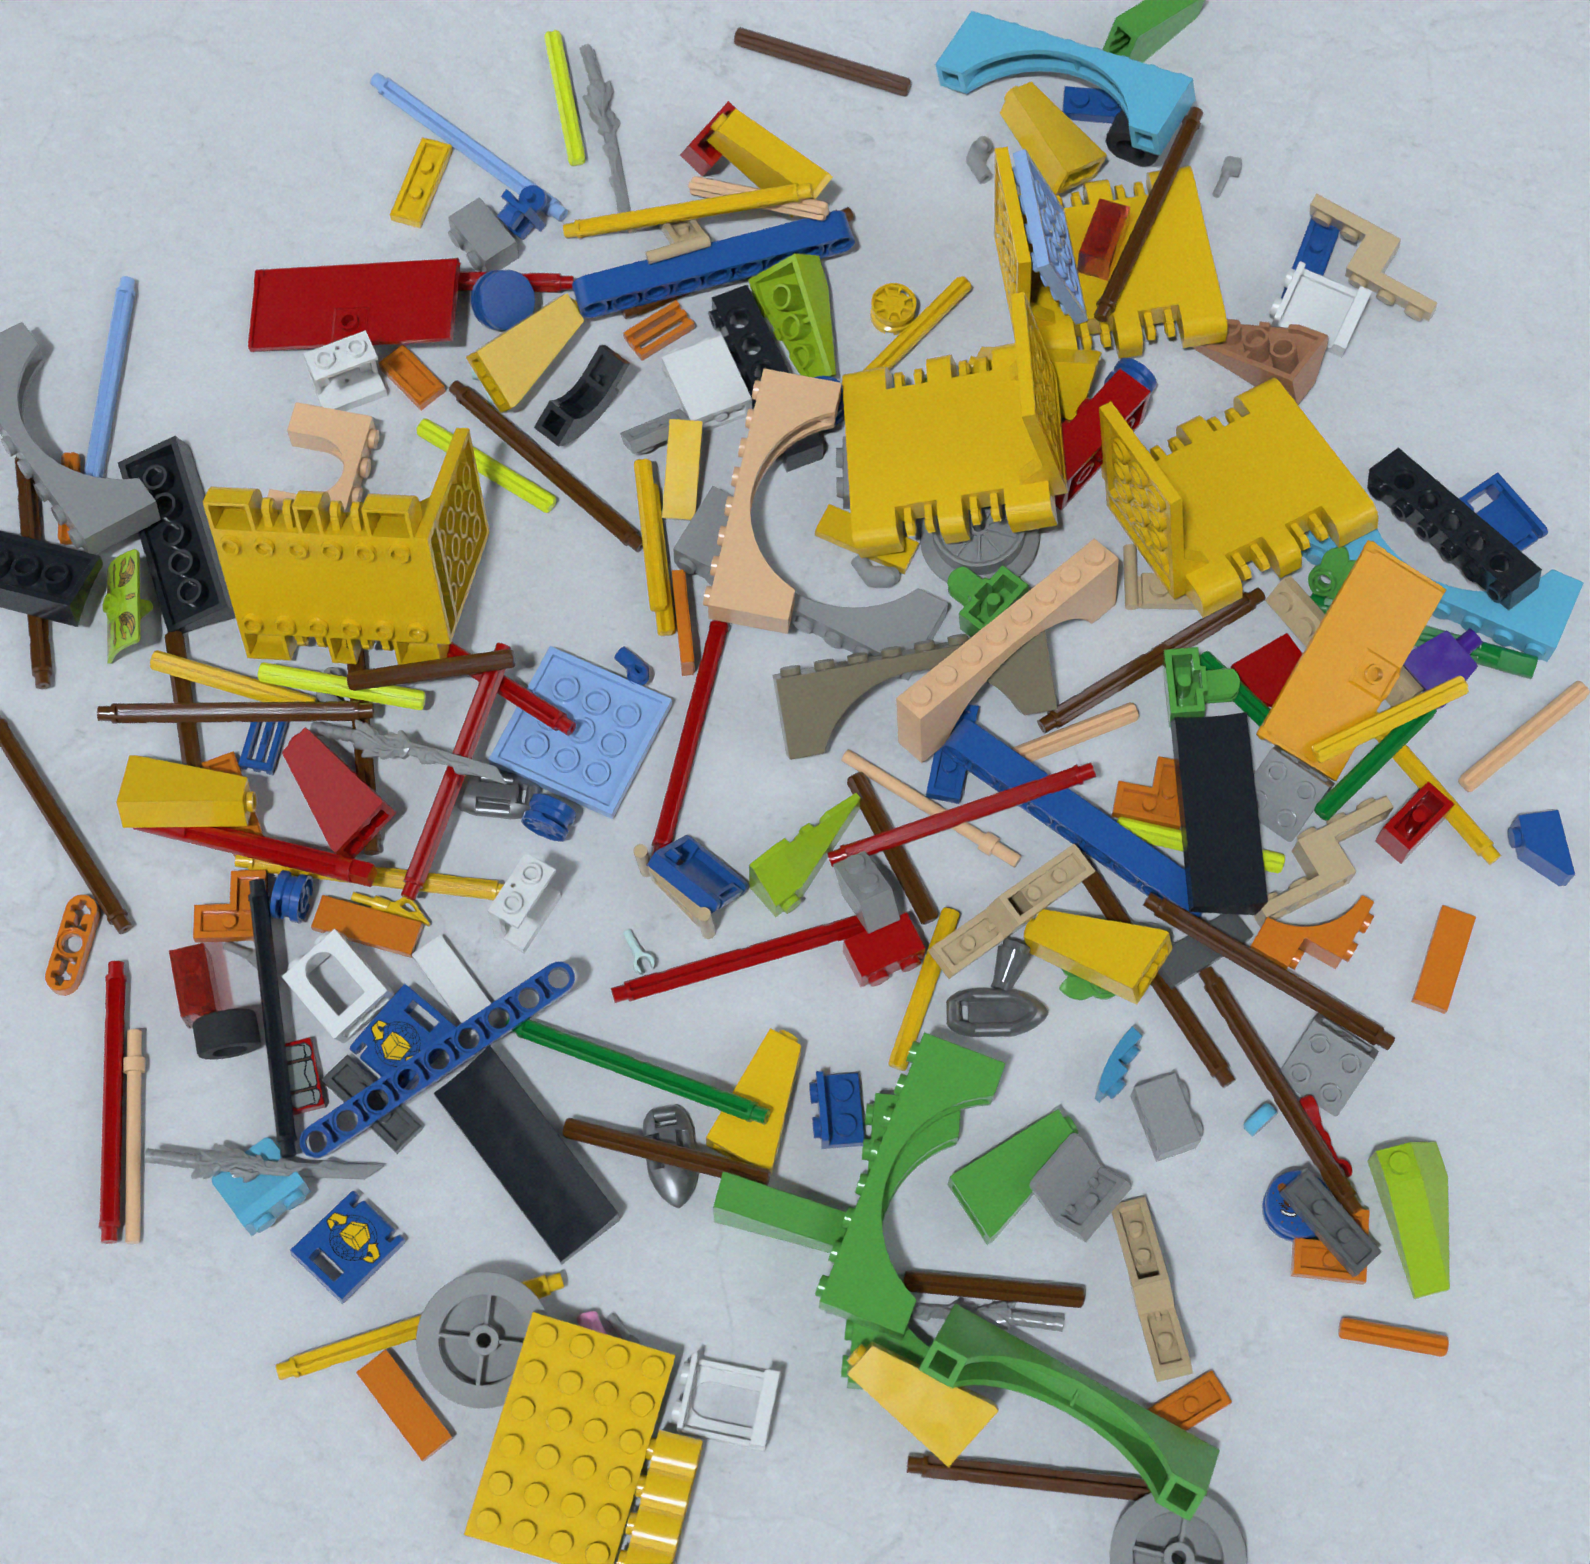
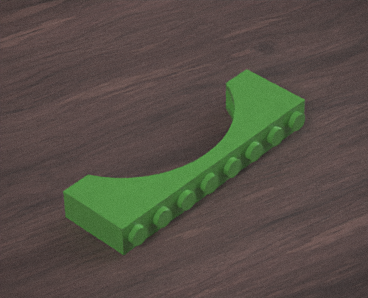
M925 1032L920 1043L916 1041L912 1043L906 1060L911 1062L912 1065L908 1075L900 1074L894 1090V1094L899 1095L895 1108L888 1106L881 1123V1127L886 1128L882 1141L875 1139L868 1156V1160L873 1161V1165L869 1175L862 1172L855 1193L861 1196L856 1208L848 1207L841 1226L847 1229L843 1242L835 1241L828 1259L834 1265L829 1277L822 1274L815 1292V1296L820 1297L819 1309L900 1341L903 1339L915 1307L916 1298L908 1291L898 1277L885 1246L882 1230V1200L888 1178L903 1151L930 1125L960 1110L991 1105L1006 1064Z
M875 1093L874 1104L867 1103L865 1125L872 1126L871 1138L863 1139L861 1160L868 1161V1175L873 1165V1161L868 1160L875 1139L882 1141L886 1128L881 1127L883 1117L888 1106L895 1108L899 1095ZM961 1110L947 1115L930 1125L903 1151L894 1165L883 1194L882 1224L892 1198L905 1179L930 1157L945 1149L956 1146L959 1137ZM846 1319L844 1340L851 1341L850 1355L859 1345L862 1344L866 1348L873 1341L921 1365L930 1349L908 1326L902 1341ZM843 1355L841 1377L848 1378L847 1388L864 1390L847 1375V1369L850 1366L847 1359L850 1355Z
M956 1303L954 1304L919 1368L921 1372L950 1388L969 1385L999 1387L1031 1396L1066 1412L1096 1431L1129 1460L1146 1482L1157 1504L1191 1521L1208 1491L1220 1452L1219 1449Z

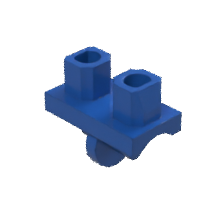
M529 185L521 190L517 199L506 189L501 197L507 204L497 217L506 224V227L522 240L525 239L533 227L541 232L546 224L536 213L544 209L547 197L545 192L536 185Z

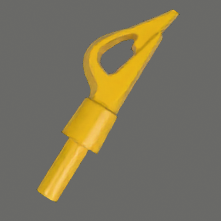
M353 892L351 896L352 901L371 906L372 909L422 922L428 927L430 926V922L423 915L414 900L402 897L395 902H391L377 895L372 898ZM410 904L416 912L412 911L409 913L402 906Z

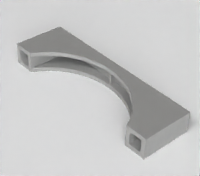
M20 322L0 332V434L3 437L1 442L9 456L16 455L19 459L17 464L26 479L33 478L36 483L34 488L43 502L49 501L53 506L51 507V512L59 525H67L69 528L67 532L74 546L77 549L83 547L85 552L96 555L159 521L160 516L157 504L139 478L106 479L79 473L49 457L32 440L24 426V402L30 383L44 364L38 342L24 323Z
M715 486L711 487L673 548L674 563L677 567L687 574L692 575L695 573L705 578L711 586L715 577L710 575L712 559L714 555H720L722 547L717 545L720 526H727L729 517L724 516L726 500L728 496L733 497V495ZM919 588L888 603L855 608L827 605L795 593V605L791 622L798 630L810 634L812 632L822 637L831 647L837 649L842 647L853 654L866 652L868 657L881 655L880 650L887 647L900 646L902 651L913 649L916 642L933 640L946 617L948 603ZM914 671L900 674L893 678L899 679L901 677L909 681Z

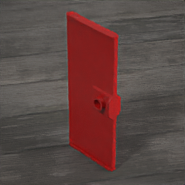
M459 258L256 269L248 349L251 352L320 348L365 330L372 345L452 342L455 328L458 280L460 277Z

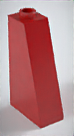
M306 727L300 733L294 735L289 741L288 746L282 751L331 850L336 854L355 858L397 813L320 738Z

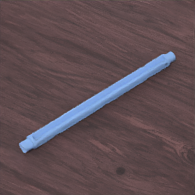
M380 73L374 74L371 78L370 84L378 89L380 95L394 103L517 194H520L521 190L529 185H536L392 79L385 78ZM544 191L547 202L541 211L549 217L552 216L560 222L563 221L567 216L568 210L560 205L558 199Z
M128 276L120 278L119 287L116 288L84 469L85 475L103 478L135 297V280Z

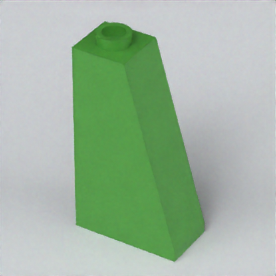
M1144 0L1115 18L1102 50L1144 63L1198 17L1205 0Z
M1059 1109L949 1177L947 1185L987 1245L996 1239L1034 1195L1030 1189V1182L1035 1174L1044 1166L1070 1134L1079 1133L1073 1120L1068 1115L1063 1117Z
M727 1172L722 1173L713 1205L715 1223L831 1253L836 1240L843 1242L847 1229L841 1226L846 1212Z

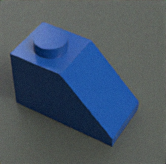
M1559 810L1518 815L1508 829V841L1510 847L1515 848L1517 859L1559 887L1566 886L1574 877L1575 871Z

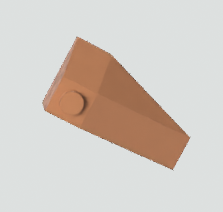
M1227 319V338L1225 342L1192 348L1254 386L1275 377L1299 405L1316 382L1329 338L1324 333L1297 324H1289L1288 328L1271 327L1270 322H1260L1258 326L1241 324L1236 319Z

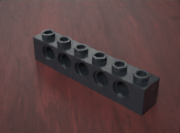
M748 285L712 297V310L708 312L710 322L714 330H720L752 398L754 382L762 377L763 369L789 373ZM737 324H741V325H744L745 327H743V328H735V327H733V326H734V325H737ZM753 350L758 353L750 355L745 352ZM752 399V409H754L755 403H756V400H753V399ZM818 432L797 441L775 461L777 463L782 462L786 472L823 459V442Z
M1399 447L1369 469L1367 489L1376 500H1381L1391 508L1393 514L1399 520H1404L1413 527L1422 540H1428L1435 546L1445 560L1452 561L1458 566L1468 580L1480 585L1494 602L1500 603L1507 610H1510L1538 589L1542 569Z

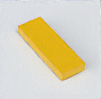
M424 137L421 138L391 210L390 218L392 221L417 228L422 227L453 152L452 145Z
M669 419L662 519L691 521L696 513L703 421Z
M828 504L815 529V536L858 554L852 537L851 513ZM904 536L905 551L867 558L884 566L895 567L900 573L905 574L918 549L919 542Z

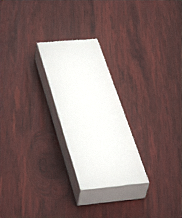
M441 935L412 954L415 962L460 1024L491 1004ZM496 1010L488 1017L491 1026L501 1020V1016ZM466 1030L471 1039L478 1036L475 1031Z

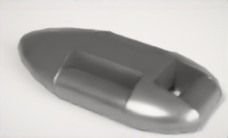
M500 772L506 785L482 776L465 775L454 806L474 816L522 819L524 812L530 810L529 802L532 795L540 794L541 788L536 783L513 773ZM519 788L527 790L525 804L517 803Z
M967 989L958 991L947 999L946 1024L955 1033L968 1037H1012L1036 1028L1046 1019L1048 1010L1036 998L1013 989L1008 991L1003 989ZM960 1006H967L968 1022L961 1021Z
M675 1105L652 1108L646 1114L642 1128L643 1137L695 1150L692 1126L687 1114L681 1108ZM676 1120L677 1123L676 1125L655 1127V1123ZM646 1159L648 1175L656 1191L671 1206L676 1208L682 1207L693 1192L698 1172Z

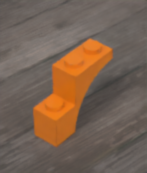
M1362 895L1346 914L1334 921L1317 926H1292L1267 917L1250 949L1286 970L1288 967L1295 970L1305 952L1336 969L1342 959L1349 962L1358 946L1353 941L1357 932L1360 931L1365 934L1372 922L1374 915L1370 914L1369 911L1374 901Z

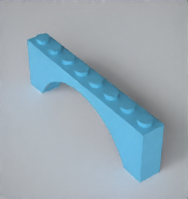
M974 11L970 12L935 64L940 86L965 94L992 80L1024 72H1058L1085 79L1105 90L1121 106L1129 122L1132 147L1157 155H1161L1196 100L1193 78L1185 74L1171 72L1153 64L1148 65L1126 56L1112 54L1097 47H1089L1076 43L1071 39L1056 37L1044 31L1033 30L1015 22L1010 23L994 18L989 14H981Z
M1377 529L1342 546L1347 547L1350 556L1349 560H1357L1367 540H1370L1403 561L1388 546ZM1310 531L1307 537L1311 547L1301 551V554L1308 562L1317 566L1321 564L1323 555L1329 549L1337 547V545L1330 536L1321 542L1318 541ZM1552 569L1540 577L1538 589L1512 609L1507 610L1502 604L1494 602L1486 591L1460 589L1433 580L1444 587L1446 592L1432 615L1439 619H1448L1460 624L1465 630L1471 628L1475 633H1481L1492 638L1499 645L1511 646L1526 654L1537 656L1538 660L1548 662L1557 648L1584 582Z

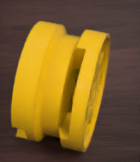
M887 283L880 286L874 292L871 300L870 317L874 327L884 334L889 332L899 335L915 319L916 298L914 293L907 286L899 283ZM901 290H903L904 292H906L909 296H907V295H905L904 293H902Z

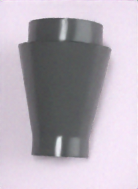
M1004 939L1002 946H998L991 987L1006 991L1012 989L1031 959L1028 956L1031 948L1017 941Z

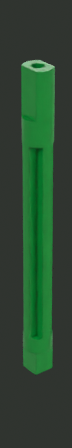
M1314 593L1309 596L1324 614H1326L1334 600ZM1426 625L1414 646L1419 647L1445 630ZM1450 632V634H1451L1455 639H1457L1458 637L1461 636V635H1459V634H1455V633ZM1484 641L1481 646L1470 654L1478 665L1532 679L1538 662L1537 656Z

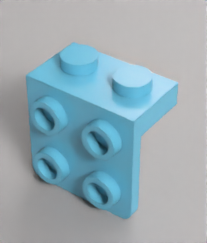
M268 1137L263 1138L244 1152L254 1157L261 1155L264 1161L278 1162L281 1159L279 1148ZM221 1171L216 1177H212V1184L251 1236L268 1229L278 1216L286 1210L297 1207L305 1200L306 1195L311 1192L297 1171L290 1176L259 1174L248 1183H244L241 1177L233 1178L230 1172Z

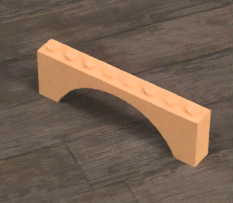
M763 369L761 381L755 380L752 399L756 400L754 409H748L745 421V428L749 429L747 438H741L738 457L742 458L740 467H734L731 486L736 488L734 496H728L725 505L724 516H729L727 526H720L717 545L722 547L720 555H714L711 563L710 575L715 577L713 585L706 586L703 598V605L708 606V619L788 634L795 605V589L785 583L772 570L760 552L751 525L752 504L761 479L772 463L786 449L811 434L834 428L841 400L842 383L770 369Z
M1094 538L896 698L898 743L923 763L943 746L961 714L987 679L1020 647L1046 629L1067 620L1084 619L1093 624L1115 606L1119 558Z

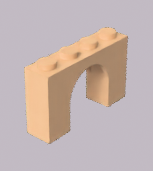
M295 402L287 429L291 444L294 447L332 454L344 464L343 472L338 482L325 492L329 493L331 501H342L345 512H350L353 501H362V480L369 476L371 449H376L379 442V430L375 428L373 417ZM269 489L267 497L274 498L277 509H282L284 499H295L297 494Z

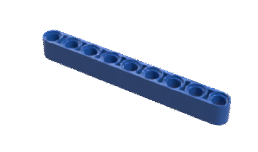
M831 211L823 221L804 218L711 242L710 247L653 264H648L647 259L587 274L577 278L572 283V289L580 314L585 318H593L752 277L795 253L819 255L820 259L840 254L851 249L855 244V240L845 213L843 211Z
M967 719L961 720L942 746L944 753L949 758L997 792L1048 776L1046 772ZM1066 788L1017 805L1070 843H1075L1083 852L1146 896L1151 892L1162 899L1165 897L1189 912L1185 869L1070 789ZM1190 912L1198 918H1200L1203 914L1198 912Z
M564 962L549 964L307 1127L300 1136L301 1150L307 1156L314 1159L328 1156L486 1049L489 1045H492L566 995L572 989L575 981L573 969ZM554 970L564 971L568 976V984L563 988L553 987L548 981L549 974ZM524 990H533L537 993L539 1002L533 1008H525L518 1001L519 994ZM503 1010L508 1014L509 1023L504 1028L496 1029L490 1025L488 1017L493 1011ZM473 1030L478 1034L479 1043L475 1048L465 1049L459 1044L458 1038L463 1031ZM442 1050L448 1054L449 1063L445 1068L436 1070L429 1065L428 1058L433 1051ZM412 1070L418 1074L419 1082L414 1089L404 1090L399 1086L398 1078L402 1072ZM383 1091L387 1094L388 1104L384 1109L375 1111L369 1107L368 1098L372 1092ZM345 1111L354 1112L358 1118L357 1126L351 1131H342L338 1126V1118ZM314 1132H322L327 1138L326 1147L320 1152H312L307 1146V1139Z

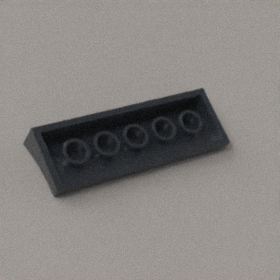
M173 436L118 462L122 479L139 478L157 504L160 520L138 533L167 631H181L184 634L210 624L235 619V613L204 509L203 500L205 493L191 448L177 436Z
M0 531V607L78 627L90 590L104 565L102 558L99 555Z
M1247 712L1212 717H1174L1170 724L1189 912L1256 915L1268 903Z
M490 1045L459 1074L434 1092L436 1099L561 1265L620 1221L616 1209Z

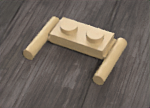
M696 219L660 224L661 230L670 242V245L647 251L645 255L648 264H653L710 247L711 243L708 234L703 231ZM652 226L630 229L627 231L628 233H632Z
M1134 544L1123 546L1125 608L1127 610L1138 608L1197 610L1186 594L1174 600L1155 573H1142L1141 576H1137L1136 546Z
M643 844L636 845L633 852L641 875L651 877V880L700 927L702 936L705 939H712L716 931L710 910L706 907L700 908L647 866L650 861L647 847Z

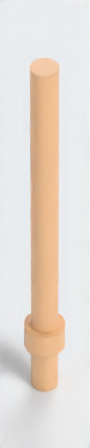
M848 749L844 753L841 761L864 773L868 778L928 815L932 816L946 811L942 806ZM967 822L951 828L979 845L978 850L988 856L993 854L1014 868L1022 858L1021 855L1000 843V838L989 831L985 834Z
M130 1029L127 1030V1057L123 1058V1073L127 1074L125 1243L138 1244L140 1243L141 1074L145 1073V1057H142V1030Z

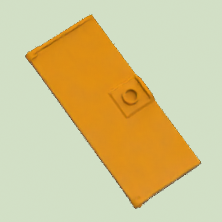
M1367 540L1362 552L1290 677L1258 729L1256 735L1259 739L1275 745L1327 778L1337 781L1356 747L1323 763H1319L1312 752L1313 744L1375 715L1381 702L1388 697L1398 680L1404 662L1446 589L1388 553L1374 541Z

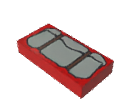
M311 1038L285 1043L293 1115L326 1108Z

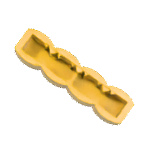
M659 1430L657 1438L651 1437L645 1460L651 1461L647 1476L640 1474L635 1492V1497L641 1498L637 1513L630 1512L625 1531L626 1535L631 1536L630 1544L627 1551L620 1550L617 1564H673L703 1448L702 1440Z

